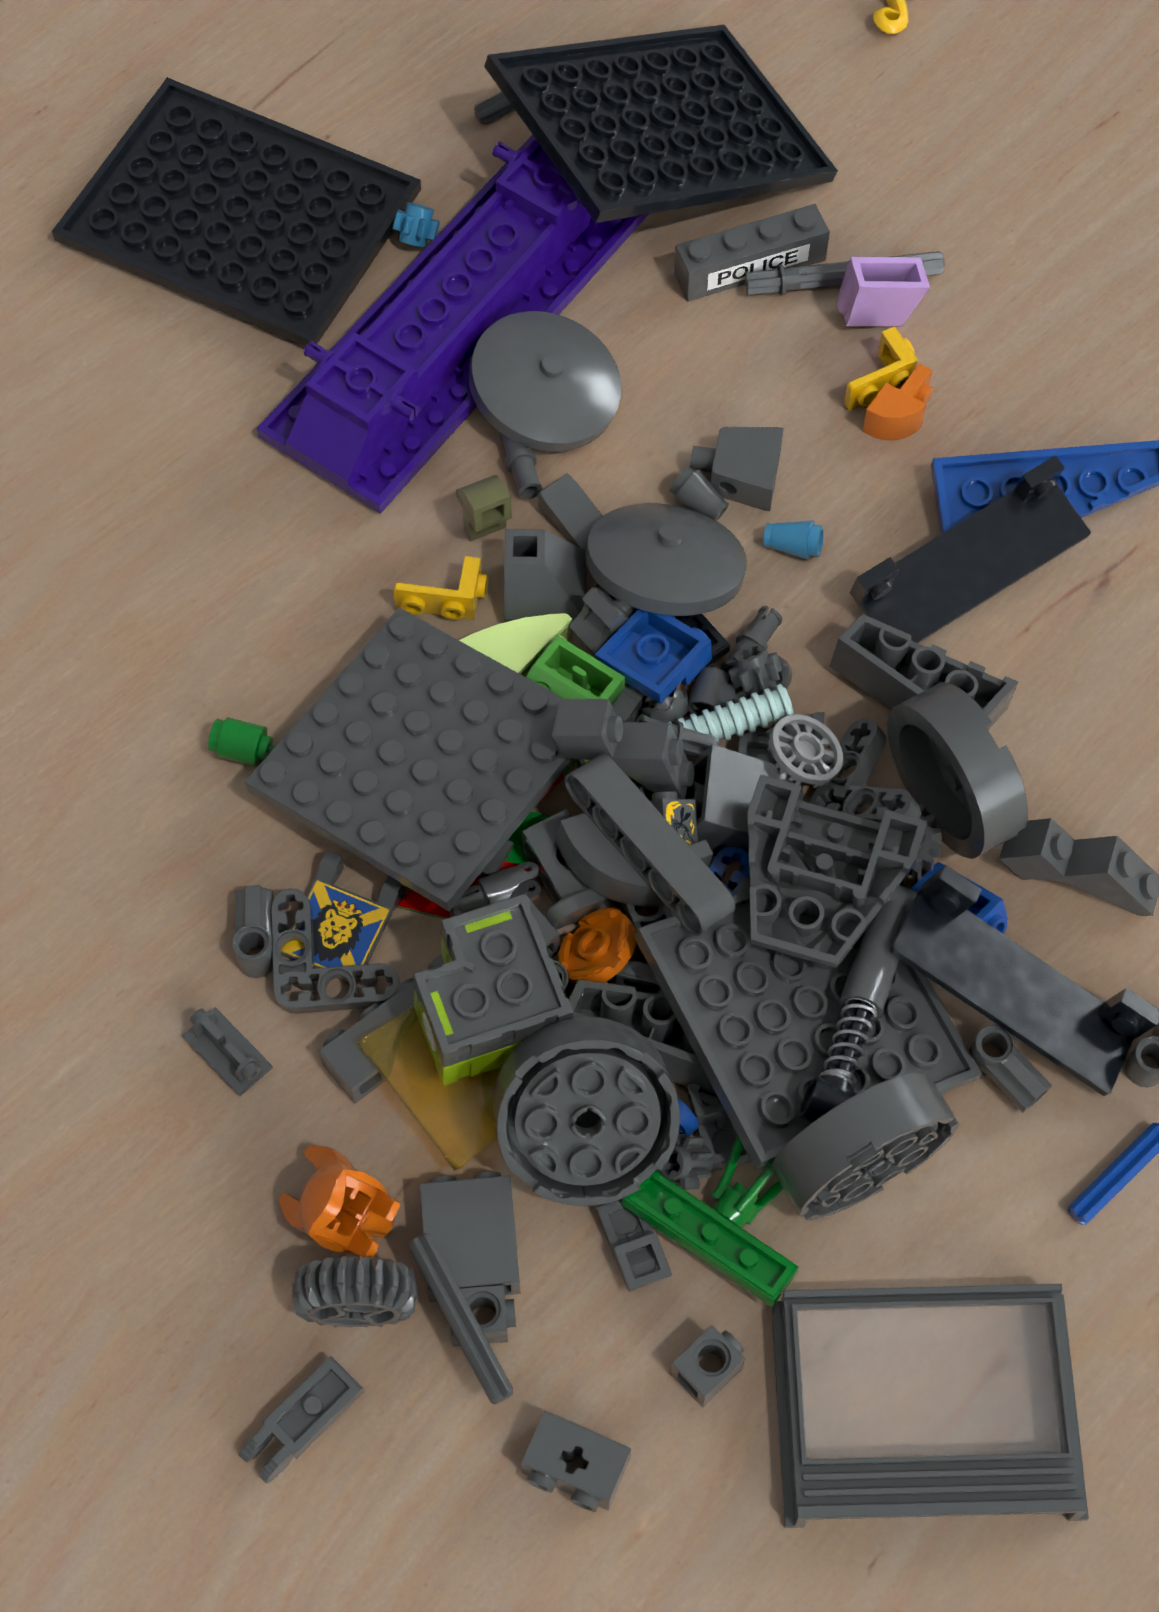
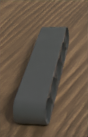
M601 753L566 775L565 785L572 799L690 933L700 936L735 911L734 899L725 885L608 755Z

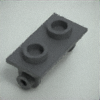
M216 1007L208 1012L201 1008L191 1016L190 1021L193 1023V1026L182 1035L183 1038L239 1096L273 1068L263 1055Z

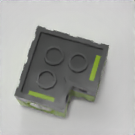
M527 893L442 920L441 955L445 964L431 971L427 969L413 974L414 1008L443 1086L457 1082L458 1079L469 1075L472 1077L499 1068L501 1064L505 1063L512 1051L528 1036L552 1023L573 1018V1009L569 999L565 998L563 993V984L553 959L548 955L547 944L538 921L532 915V906Z

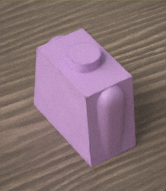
M850 257L837 299V309L844 316L846 326H903L930 289L921 257Z

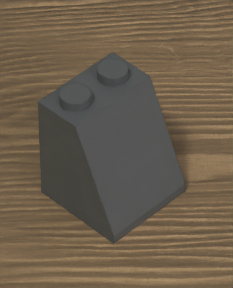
M712 744L691 761L694 766V781L691 787H687L685 799H695L698 842L707 840L713 856H716L720 850L726 847L742 848L748 853L747 812L760 774L795 784V780L792 782L788 780L791 776L787 772L781 774L779 772L780 768L776 769L773 763ZM801 790V801H803V791H802V790Z

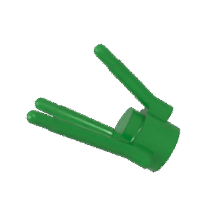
M737 1134L720 1182L711 1193V1196L717 1200L713 1209L743 1229L746 1223L749 1225L752 1223L757 1214L783 1190V1187L778 1180L758 1199L757 1194L774 1174L772 1170L773 1163L766 1166L749 1189L738 1182L732 1188L728 1187L744 1147Z

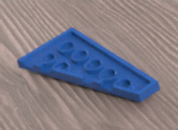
M1159 440L933 458L931 470L941 534L1014 490L1025 473L1055 455L1064 466V470L1057 479L1058 486L1081 518L1159 486Z

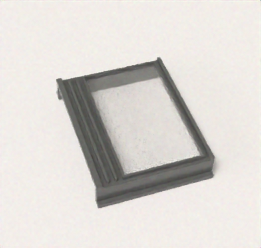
M1062 1284L784 1290L781 1301H777L771 1307L784 1527L804 1528L807 1520L1059 1513H1067L1068 1521L1088 1520L1064 1294H1061Z

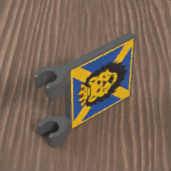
M327 851L322 858L316 878L307 894L313 910L315 968L368 964L396 905L404 896L405 887L403 884L388 876L382 886L377 902L335 886L334 883L338 880L344 869V862L341 855ZM294 920L290 929L298 930L296 922ZM296 940L288 942L282 949V956L294 961L300 959L305 953L304 943ZM356 977V978H355V980H356V982H357V985H358V983H359L361 977ZM337 978V979H340V980H342V981H345V982L349 983L347 980H345V979H343V978Z

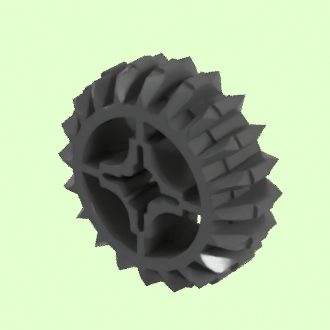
M360 1255L357 1257L342 1256L341 1258L327 1257L323 1261L314 1260L309 1264L299 1267V1271L295 1272V1283L292 1284V1299H294L296 1315L308 1322H316L319 1325H333L334 1328L339 1326L382 1327L384 1324H396L399 1321H404L411 1314L415 1313V1302L418 1301V1287L414 1270L402 1262L395 1263L392 1259L382 1260L377 1257L367 1258Z

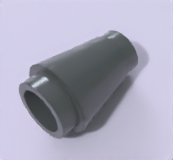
M690 467L681 472L669 490L675 495L674 500L678 503L707 515L716 521L729 506V503L724 500L700 470L694 471Z

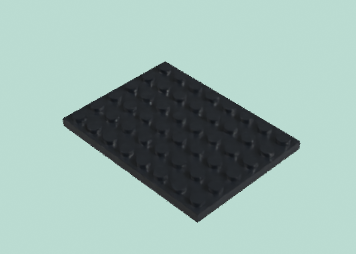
M725 24L488 54L484 65L487 72L595 223L833 182L838 172Z
M167 77L54 227L52 233L54 240L306 347L310 341L318 344L394 231L392 228L396 211L398 209L405 211L407 203H413L421 191V180Z

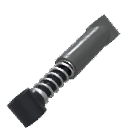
M898 885L861 935L839 1002L842 1009V1019L837 1022L838 1032L833 1035V1045L828 1050L830 1058L824 1062V1072L820 1076H815L810 1083L800 1106V1118L813 1123L836 1106L858 1094L854 1089V1082L857 1079L853 1074L855 1070L861 1067L858 1058L865 1055L862 1046L869 1042L866 1033L873 1029L870 1021L877 1020L882 1015L899 962V958L890 952V946L917 892Z

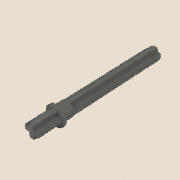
M940 251L890 256L921 257L926 275L941 274L945 266L944 257ZM849 261L790 268L777 265V269L746 272L744 279L746 294L779 292L780 295H785L786 291L842 285Z

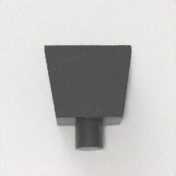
M723 427L719 430L716 449L693 445L690 468L712 472L711 484L723 498L764 511H770L784 428Z

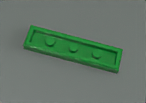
M655 1171L650 1177L639 1184L640 1189L623 1198L622 1206L771 1307L774 1306L798 1272L799 1266L671 1180L665 1178L658 1171Z

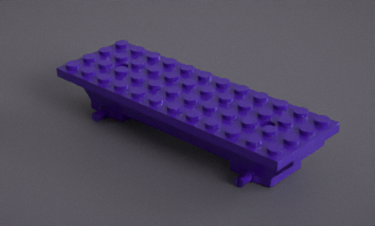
M533 135L517 151L506 146L501 141L498 142V145H495L492 155L506 163L330 351L319 346L314 341H310L309 345H306L304 356L311 358L317 364L257 427L259 438L380 514L477 407L471 394L468 371L473 351L486 329L501 318L519 312L541 311L559 315L649 215L644 214L595 223Z

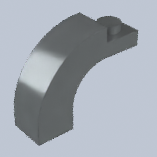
M585 813L560 821L555 840L558 848L573 873L589 888L609 899L625 904L639 906L664 904ZM707 840L689 845L709 867L713 852Z

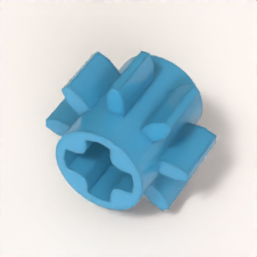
M408 202L405 211L399 209L396 211L392 229L400 231L399 241L418 247H425L427 238L431 240L436 238L440 221L432 219L434 209Z

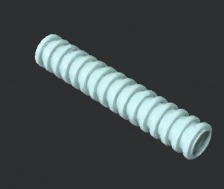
M778 684L775 686L776 690L770 691L767 688L763 690L762 695H758L755 692L751 694L750 699L746 700L743 696L739 698L738 703L734 704L733 701L726 702V707L721 708L720 705L714 706V711L712 712L705 709L702 710V715L696 716L693 713L690 714V719L684 720L681 717L677 721L682 722L684 728L714 736L719 744V739L721 738L728 741L731 740V735L733 734L740 737L744 735L743 731L749 730L750 733L755 732L756 726L761 725L762 728L768 727V722L771 721L777 724L780 718L792 715L794 711L786 688L782 684Z

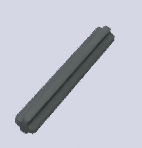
M428 1233L420 1235L409 1243L410 1251L488 1399L492 1404L503 1402L513 1394V1387L432 1236Z

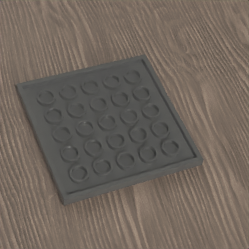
M398 608L247 778L245 784L247 790L449 912L574 760V758L563 757L552 737L559 701L564 698L407 611Z
M748 890L733 895L735 911L700 936L690 933L676 916L638 928L634 937L755 1169L773 1163L780 1151L796 1135L812 1124L799 1117L800 1106L810 1083L815 1076H820L824 1072V1062L830 1058L828 1050L833 1045V1035L838 1032L837 1022L842 1019V1009L839 1002L860 938L837 968L751 944L750 894ZM899 959L882 1015L879 1019L870 1021L873 1029L866 1033L869 1042L862 1046L865 1055L858 1058L861 1067L855 1070L853 1074L857 1079L854 1082L855 1092L859 1094L881 1082L911 1072H926L929 1074L941 1095L976 1081L982 1073L929 979Z

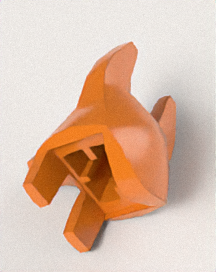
M307 1146L304 1155L314 1164L317 1172L304 1186L300 1200L286 1193L281 1194L278 1201L285 1219L297 1230L306 1232L323 1248L335 1252L355 1253L361 1257L372 1258L377 1252L379 1243L371 1236L383 1239L390 1232L401 1203L389 1195L388 1191L377 1179L355 1169L345 1155L327 1146Z

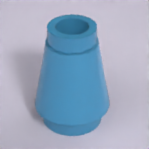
M814 520L766 524L764 547H770L807 560L811 556L820 557L824 540L823 525H815Z

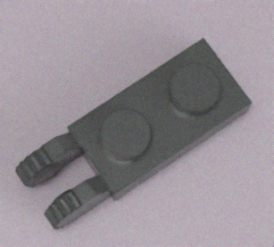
M332 1356L328 1357L262 1422L264 1426L243 1446L239 1456L248 1463L255 1459L268 1446L272 1438L275 1437L284 1447L263 1466L259 1473V1477L265 1483L271 1482L290 1464L294 1457L297 1459L364 1393L363 1387Z

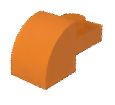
M919 363L900 389L886 382L866 409L862 432L882 440H900L916 433L922 427L926 404L933 392V388L929 386L933 370Z

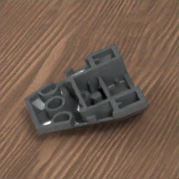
M760 774L747 812L751 944L837 968L906 874L915 865L928 821L885 809L882 822L879 823L801 801L802 786Z

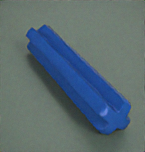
M1152 1123L1070 1204L1068 1213L1075 1221L1081 1225H1086L1159 1153V1123Z

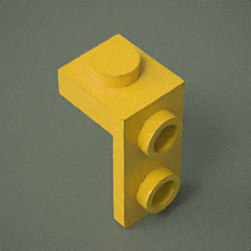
M895 326L881 332L877 355L885 367L847 384L844 405L848 410L870 405L886 382L900 389L917 367L918 359L915 356L911 342L907 338H903Z
M465 556L458 590L395 583L393 590L395 608L397 610L401 608L412 615L425 613L441 615L450 620H461L463 618L475 620L478 599L486 597L488 588V574H482L481 558Z

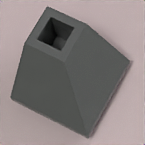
M505 529L504 621L508 622L524 617L566 613L572 617L573 622L584 606L582 598L585 596L586 551L546 529Z

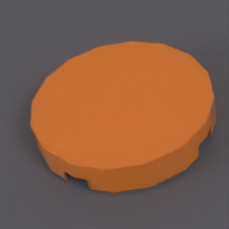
M614 908L598 909L585 915L577 922L580 927L575 933L572 934L569 931L563 938L558 952V962L565 966L568 972V979L572 984L576 985L578 980L605 983L619 973L632 957L637 943L634 937L637 929L626 915Z

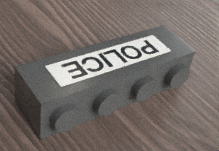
M812 204L677 244L675 247L674 275L687 302L744 285L746 272L777 269V265H783L784 268L809 266L825 261L830 231L816 204Z

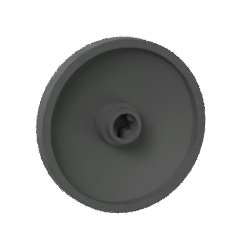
M526 311L501 318L488 327L481 335L469 363V386L473 399L482 415L504 436L533 449L554 452L567 451L591 443L609 426L620 403L621 378L616 362L607 347L597 336L581 324L554 313Z
M661 503L628 505L602 516L590 530L585 554L590 574L607 593L632 607L652 613L673 616L707 613L729 603L735 598L742 587L747 566L746 554L741 543L721 523L700 512L681 506Z

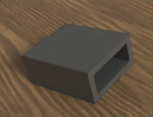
M487 1171L476 1174L474 1176L475 1179L457 1180L454 1176L444 1175L431 1178L430 1183L420 1184L423 1234L428 1233L432 1236L459 1288L504 1285L505 1295L521 1294L511 1176H501L499 1172ZM427 1284V1291L430 1302H437L429 1285Z

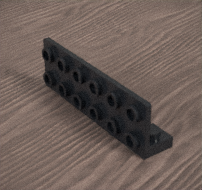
M1056 455L1025 473L1014 490L901 560L894 563L892 558L889 557L858 576L850 591L851 596L866 616L910 634L911 641L920 643L1089 537L1091 534L1090 529L1058 486L1057 479L1064 470V466Z
M945 865L921 885L890 946V952L1102 1096L1111 1093L1133 1040L1157 1026L1159 1022V1009L1128 988L1103 1002L968 911L967 909L976 903L982 889Z

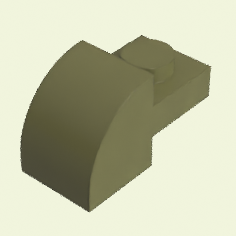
M492 475L456 490V497L463 509L464 530L470 542L506 528V520L512 519L511 495L497 475Z

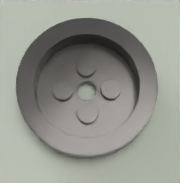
M944 682L921 692L891 709L887 720L888 740L896 768L906 790L918 804L922 803L925 805V816L930 814L936 816V828H941L942 842L960 856L974 859L1017 836L1018 832L1026 827L1028 820L1027 798L1020 773L1007 745L999 749L986 728L993 723L991 719L966 692L953 684Z
M580 1017L561 1020L539 1029L523 1040L512 1051L502 1066L495 1084L493 1112L499 1146L505 1162L514 1175L517 1174L533 1188L534 1193L557 1203L573 1206H594L611 1203L633 1194L640 1189L639 1184L650 1177L657 1169L661 1171L671 1156L678 1138L680 1126L679 1104L662 1056L643 1035L616 1021L596 1017ZM588 1108L600 1116L598 1123L590 1128H582L575 1123L578 1116L587 1112Z
M926 1072L903 1074L864 1090L818 1118L796 1135L780 1151L772 1164V1170L800 1217L803 1215L806 1220L827 1217L854 1206L884 1190L882 1184L904 1171L906 1175L912 1172L951 1139L959 1126V1122L929 1074Z

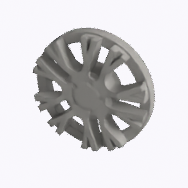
M800 714L785 716L778 721L769 734L770 740L767 742V746H769L767 750L772 752L777 761L774 765L775 768H780L779 772L781 774L787 772L791 776L788 780L791 782L795 780L797 785L804 782L812 784L813 788L823 786L824 783L832 780L842 767L843 752L839 741L827 726L812 717ZM785 726L790 735L784 732L781 728ZM812 729L816 730L824 738L820 741L815 735L811 734ZM831 748L832 751H824V749ZM792 761L798 765L797 768L791 764ZM823 761L833 763V768L831 769Z

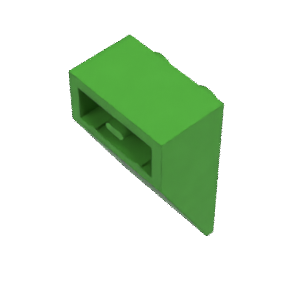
M558 635L533 664L526 678L564 699H609L611 705L614 704L625 688V676ZM574 758V760L565 769V771L563 772L564 776L576 762V758Z

